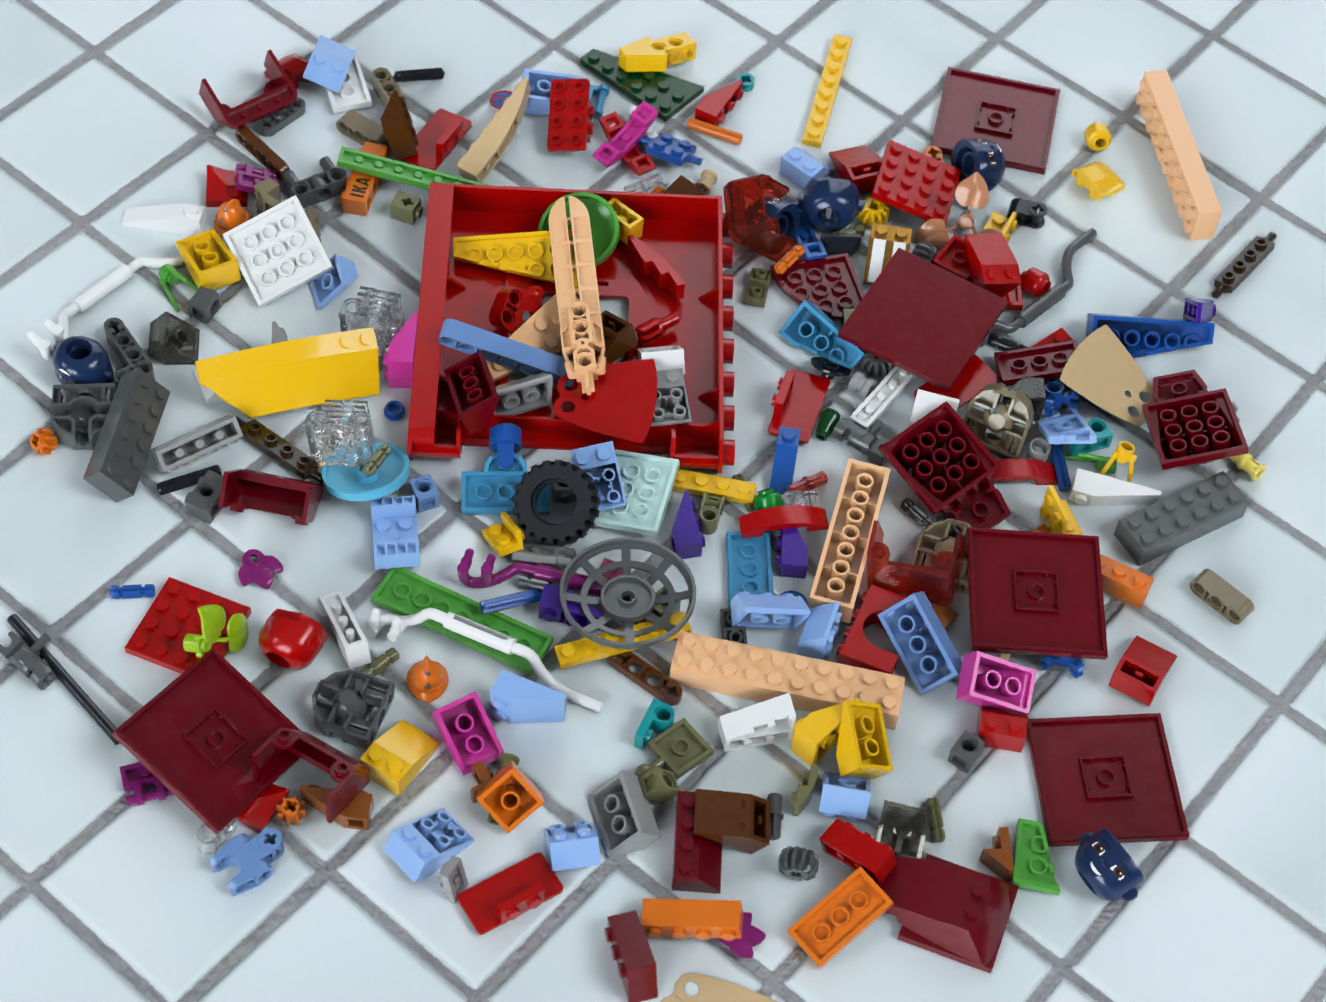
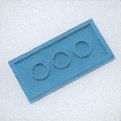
M726 532L729 608L730 601L739 592L747 591L758 595L769 592L773 595L770 532H764V536L742 538L741 532Z

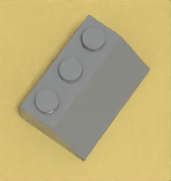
M542 372L495 386L500 399L494 415H518L552 405V375Z
M620 771L588 795L607 855L610 858L643 850L661 838L649 801L644 798L638 780L640 776Z

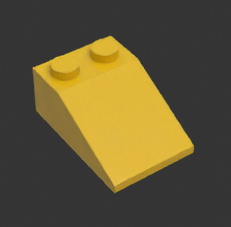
M214 229L175 242L198 288L203 286L216 290L241 281L237 259Z
M857 698V699L852 700V701H860V702H862V700H861L860 698ZM843 703L811 712L805 718L801 717L795 723L794 735L791 738V751L810 767L815 765L838 743Z
M852 700L843 702L836 751L840 777L876 779L893 771L881 704Z
M401 720L376 739L359 760L369 768L371 780L400 796L439 748L441 742L406 721Z

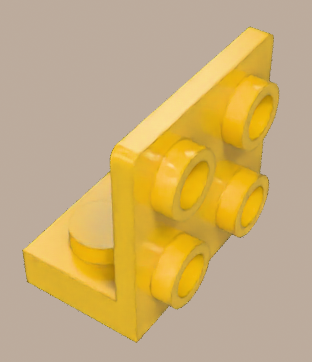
M1048 486L1042 506L1040 507V515L1050 528L1049 533L1083 535L1066 499L1060 500L1054 486Z

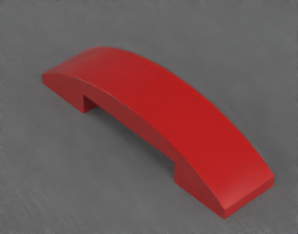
M616 111L599 118L600 125L608 141L626 125ZM637 145L621 158L623 163L638 176L657 168L647 153L643 154Z
M1013 458L997 460L1001 464V468L992 474L993 485L995 481H1035L1036 485H1057L1058 483L1053 464L1033 459Z
M806 505L771 507L751 512L738 518L742 538L764 536V531L806 527L807 532L829 529L825 509Z

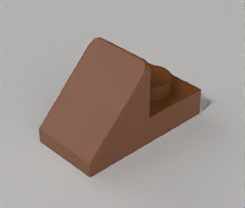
M999 827L996 836L992 837L993 849H983L979 860L1003 880L1010 881L1014 872L1009 829L1008 827Z

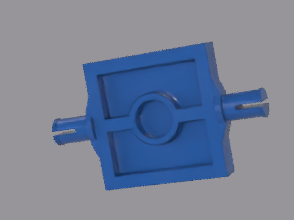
M661 133L652 139L643 136L639 140V143L647 145L645 153L681 167L684 163L689 162L698 166L702 164L703 158L694 156L697 146L692 145L689 141L676 139L671 134Z

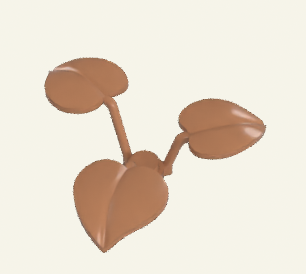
M974 172L971 176L962 180L955 190L957 202L961 206H968L967 211L960 215L958 222L946 229V224L942 219L933 218L927 220L919 227L915 234L914 242L916 244L920 241L930 243L939 252L950 240L948 232L957 226L964 230L971 229L974 234H978L974 226L975 216L971 212V208L982 209L989 199L987 184L979 172ZM988 228L984 229L980 234L1000 232L995 229Z

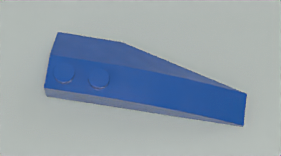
M1088 313L1086 337L1107 324L1133 358L1161 352L1213 344L1215 323L1206 322L1199 324L1187 320Z

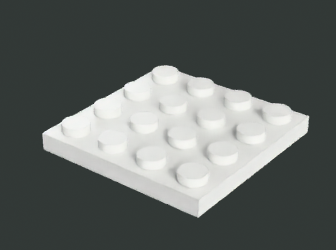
M296 195L223 234L260 307L334 268Z

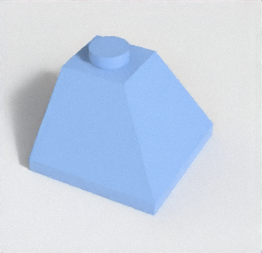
M334 254L330 258L334 268L309 281L319 310H322L358 278L353 261Z

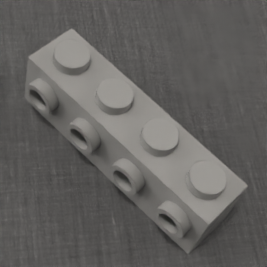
M226 415L150 449V453L157 469L170 473L177 470L178 466L183 463L195 462L203 454L209 455L218 451L217 448L223 445L229 446L236 443L238 438L243 437V433L236 417Z

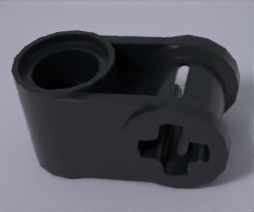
M1014 198L1011 200L1007 217L1010 218L1013 211L1017 212L1015 219L1018 221L1017 225L1039 229L1045 223L1044 216L1047 213V207L1040 202Z

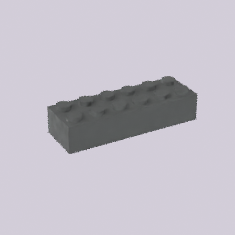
M139 367L121 376L83 477L85 481L116 503L134 496L170 395L169 390Z
M1222 471L1119 519L1114 536L1138 566H1141L1242 518L1249 501L1226 473Z

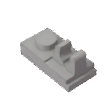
M452 855L449 861L442 865L438 880L442 882L440 887L446 891L447 898L451 902L456 903L458 894L463 892L469 884L461 858Z

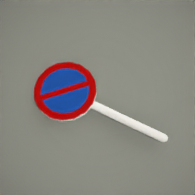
M504 90L492 94L489 99L491 107L499 111L505 99L510 97L513 92ZM517 129L516 134L518 136H520L519 129Z

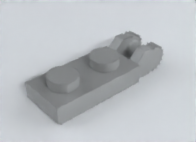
M523 541L524 549L512 553V560L535 562L544 565L557 564L560 568L565 569L576 557L577 553L571 547Z

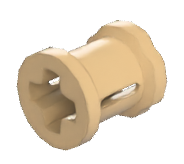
M705 169L701 173L700 180L695 185L703 190L704 195H708L711 192L712 185L718 181V177L715 172Z

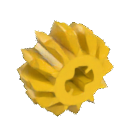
M867 196L864 200V209L857 212L858 222H863V227L868 225L870 228L872 223L886 225L888 217H890L888 204Z

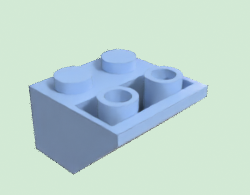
M839 602L827 603L811 608V614L807 618L798 643L796 655L824 660L825 655H830L833 646L832 642L837 636L842 613L838 612Z
M577 821L574 825L570 826L554 824L550 828L544 829L552 871L601 865L598 835L592 823Z

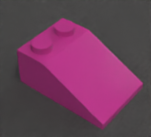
M417 312L411 315L389 343L388 353H384V379H388L389 388L412 389L418 321Z
M980 651L965 654L963 656L956 699L977 706L1029 715L1037 670Z
M476 691L430 713L439 735L463 776L472 772L473 763L481 760L485 766L497 760L500 754L505 753Z

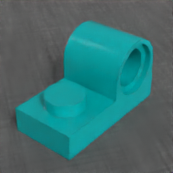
M1092 418L1088 422L1089 427L1096 434L1097 443L1070 444L1069 454L1071 456H1078V453H1090L1110 447L1114 433L1105 420Z
M653 698L635 734L634 747L643 750L646 742L648 743L652 740L654 732L661 734L674 725L675 711L670 705Z

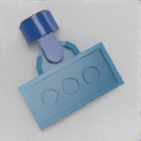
M499 423L490 428L489 449L497 454L492 457L489 456L485 462L484 471H462L461 515H501L500 513L503 511L508 515H514L513 508H515V503L512 500L513 495H516V484H520L523 479L521 476L525 472H529L522 456L515 454L522 449V429L512 423ZM550 484L545 486L538 495L536 505L539 515H550Z

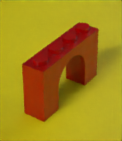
M871 584L869 591H864L861 596V608H856L852 617L853 625H848L845 631V643L840 642L837 648L838 663L893 674L899 655L872 645L864 636L863 630L871 624L881 623L878 614L906 597Z

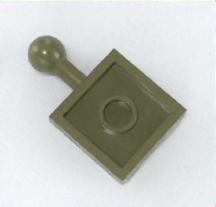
M683 718L648 742L647 747L658 759L649 765H639L635 770V775L641 777L655 766L659 768L665 766L674 773L675 778L678 780L711 757L714 750L689 722Z

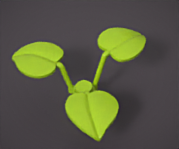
M204 605L197 608L201 618L203 635L188 633L183 640L184 650L196 653L197 658H201L204 656V653L211 650L212 644L215 642L229 641V650L231 652H239L245 647L248 640L247 619L241 613L232 615L227 625L228 637L219 638L226 624L225 611L219 605Z

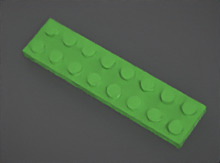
M402 567L391 568L371 597L372 603L402 616L418 613L425 608H435L445 613L453 612L517 639V643L534 650L541 661L554 640L553 636L498 611L483 614L479 609L480 603ZM432 619L420 623V625L530 676L534 674V670L529 662L521 656L513 653L511 655L503 653L443 627V624Z

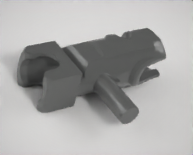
M841 418L833 429L835 432L832 434V437L839 441L847 439L849 447H853L869 456L868 460L872 463L882 466L885 456L879 449L888 440L883 437L878 439L875 436L883 427V422L877 420L868 431L852 421Z
M10 631L8 636L12 639V643L8 647H3L0 644V653L40 690L46 689L54 681L56 675L46 659L39 657V651L51 638L44 633L29 647L14 632Z

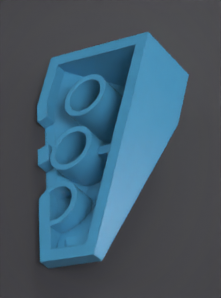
M804 300L778 332L793 346L824 357L851 370L855 368L866 354L861 348L839 338L838 332L840 328L811 301Z

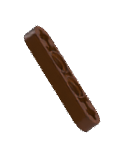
M245 126L236 130L235 135L239 143L268 168L269 171L275 172L279 180H283V173L290 170L287 163L248 127Z
M631 651L621 653V658L607 657V662L612 668L658 700L670 706L680 703L682 688L679 684ZM632 665H637L642 670L639 673H633L629 668ZM649 678H657L660 683L652 686L647 680ZM673 692L676 693V696H675V695H671L670 697L668 696V693H670V694L673 693Z

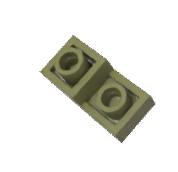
M752 268L744 304L759 307L765 306L772 276L771 271L763 268Z
M811 765L809 774L804 773L803 784H798L796 793L792 792L789 806L794 807L793 816H798L811 800L819 775V766Z

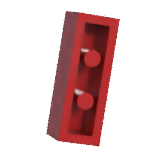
M836 818L819 838L825 853L854 870L861 866L879 885L897 865L894 850L886 843H879L867 832H860L848 821L843 822Z

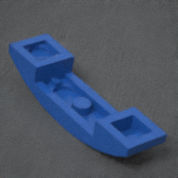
M792 202L800 211V225L793 238L796 245L803 246L805 253L802 256L806 260L827 258L822 241H818L811 223L803 212V206L798 202Z

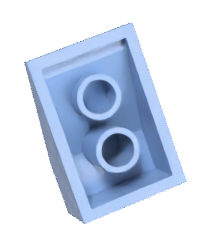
M320 35L303 78L339 93L356 50Z
M524 69L522 80L524 77H527L531 86L524 114L540 116L549 114L551 81L553 79H582V76Z
M503 669L501 670L490 690V715L496 720L506 721L511 724L564 722L566 694Z

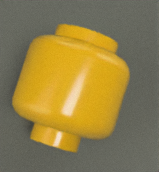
M1092 123L1084 132L1085 141L1093 151H1103L1112 141L1109 129L1103 123Z

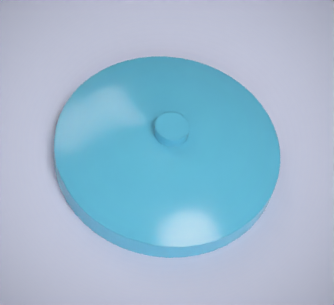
M368 441L347 446L329 457L322 468V479L326 490L337 498L348 501H368L384 497L399 489L407 481L411 467L407 453L399 446L388 442ZM388 444V447L391 448L389 456L374 475H370V477L365 476V473L362 472L363 466L380 445Z

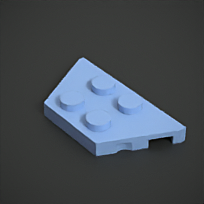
M1067 407V413L1061 416L1059 412H1056L1053 416L1037 421L1039 431L1049 444L1097 443L1096 434L1075 408Z

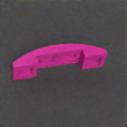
M643 101L631 113V119L608 143L604 142L592 157L607 168L615 164L644 136L656 119L659 111Z

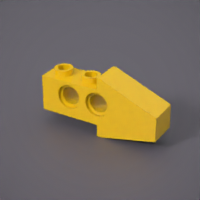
M686 32L654 40L649 36L619 48L618 65L625 72L667 71V66L694 60L697 42Z

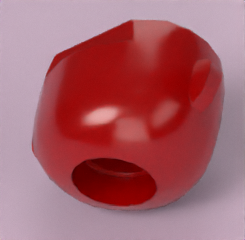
M276 609L271 613L260 630L258 642L263 655L271 662L286 669L302 670L308 667L316 658L325 644L328 635L326 630L313 618L299 612Z

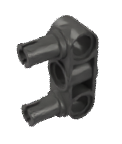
M328 156L321 158L319 161V165L324 172L314 174L306 179L299 181L292 170H287L283 173V179L289 186L290 195L292 197L296 195L303 208L326 201L346 190V171L335 167Z

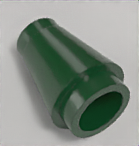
M826 408L825 411L821 412L815 433L819 440L826 441L833 432L835 425L841 417L839 412L831 408Z

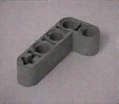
M114 317L107 319L104 323L106 340L124 365V368L116 371L114 374L115 384L118 386L123 374L138 367L155 380L151 361L122 320Z

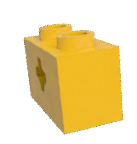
M616 198L608 201L615 210L619 220V239L627 244L628 235L632 234L640 238L642 236L644 218Z

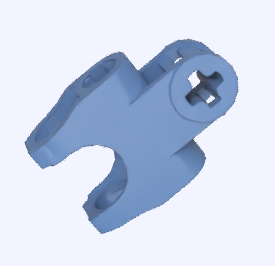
M266 828L252 839H249L245 833L238 834L226 842L210 859V868L214 873L220 872L229 866H236L241 869L240 873L228 884L229 891L233 896L256 888L270 878L274 872V868L270 864L279 859L284 853L282 834L275 828Z

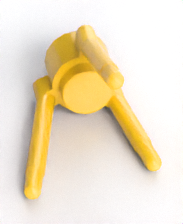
M1121 441L1099 474L1104 475L1114 460L1121 464H1126L1129 461L1127 482L1131 483L1134 462L1137 458L1134 455L1135 446L1130 442Z

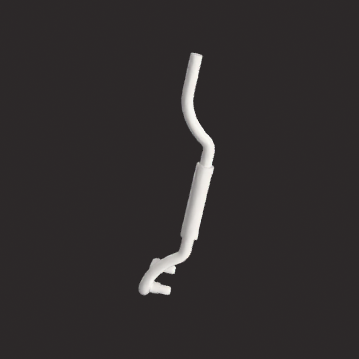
M180 255L172 258L143 256L134 259L127 265L123 264L71 301L72 304L63 309L59 314L58 324H55L50 319L44 321L45 327L54 336L55 343L52 347L48 340L43 339L40 335L38 336L34 331H29L27 337L40 350L44 359L52 360L55 345L68 338V320L78 312L82 313L132 278L133 273L141 267L161 268L165 264L179 267L185 265Z
M377 608L371 612L369 627L366 629V633L370 637H375L383 626L391 625L387 638L395 642L408 626L418 625L428 619H432L443 624V627L508 655L513 653L525 658L538 678L547 687L566 694L567 700L598 713L603 708L604 702L573 690L556 680L545 668L538 654L531 648L517 643V639L458 614L453 612L445 613L435 608H425L418 613L404 616L395 614L380 615L381 612Z

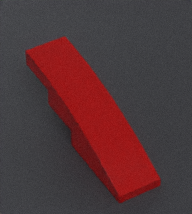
M632 234L628 235L627 251L644 277L652 275L659 288L668 286L676 300L684 298L685 283L675 269L649 245Z

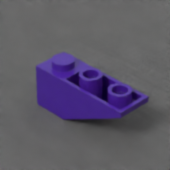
M688 490L684 492L671 534L672 549L682 559L700 557L702 555V547H705L704 534L699 532L701 528L700 519L694 513L696 511L694 498L690 499Z
M797 528L777 530L781 531V536H777L776 549H780V554H776L775 567L779 568V577L805 579L808 568V546Z
M545 584L539 603L538 618L548 622L555 621L571 626L561 608L560 586ZM567 588V593L575 594ZM567 601V606L573 619L581 627L589 625L590 622L585 617L581 604ZM588 605L591 614L596 620L603 616L597 609Z

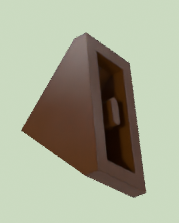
M680 175L663 192L665 194L704 195L701 188L683 175Z

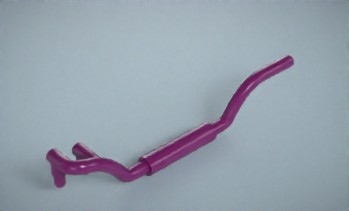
M471 548L466 549L460 564L457 566L460 582L470 588L491 587L512 578L518 573L549 581L550 584L552 582L560 584L565 571L540 563L536 566L517 562L498 573L492 574L496 557L494 554H489L481 566V577H472L469 575L474 550ZM574 573L568 588L581 591L584 582L589 576ZM595 581L588 593L601 596L603 587ZM630 596L622 598L624 601H632ZM643 619L639 622H635V624L646 622L647 620Z

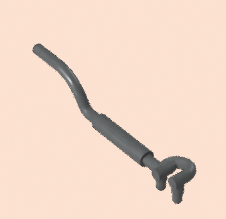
M1093 228L1089 229L1067 246L1062 257L1061 267L1064 282L1061 285H1055L1015 315L1012 322L1006 323L997 320L992 329L1003 333H1013L1019 328L1028 326L1032 321L1065 297V293L1073 287L1074 283L1071 268L1072 258L1080 248L1097 236L1096 230ZM984 340L979 347H983L986 341Z

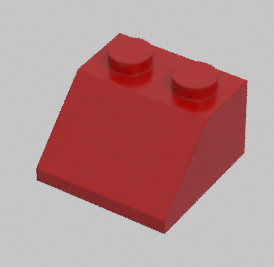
M979 706L976 735L985 742V747L1021 753L1027 735V715Z

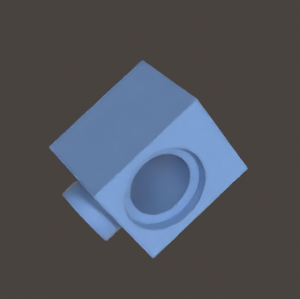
M431 474L417 476L409 480L411 496L415 495L416 508L419 513L440 507L439 492Z

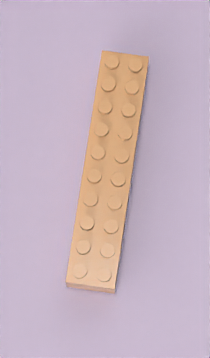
M1167 70L1145 71L1143 79L1140 80V88L1135 96V101L1140 107L1142 119L1145 120L1146 131L1151 136V144L1155 147L1157 160H1160L1162 165V173L1166 176L1168 189H1171L1173 202L1177 205L1178 216L1182 218L1184 231L1188 234L1190 241L1213 239L1222 210Z
M679 631L669 677L681 686L758 702L790 693L794 709L806 712H814L843 703L846 700L860 698L862 702L881 704L885 728L895 730L905 682V677L685 631Z

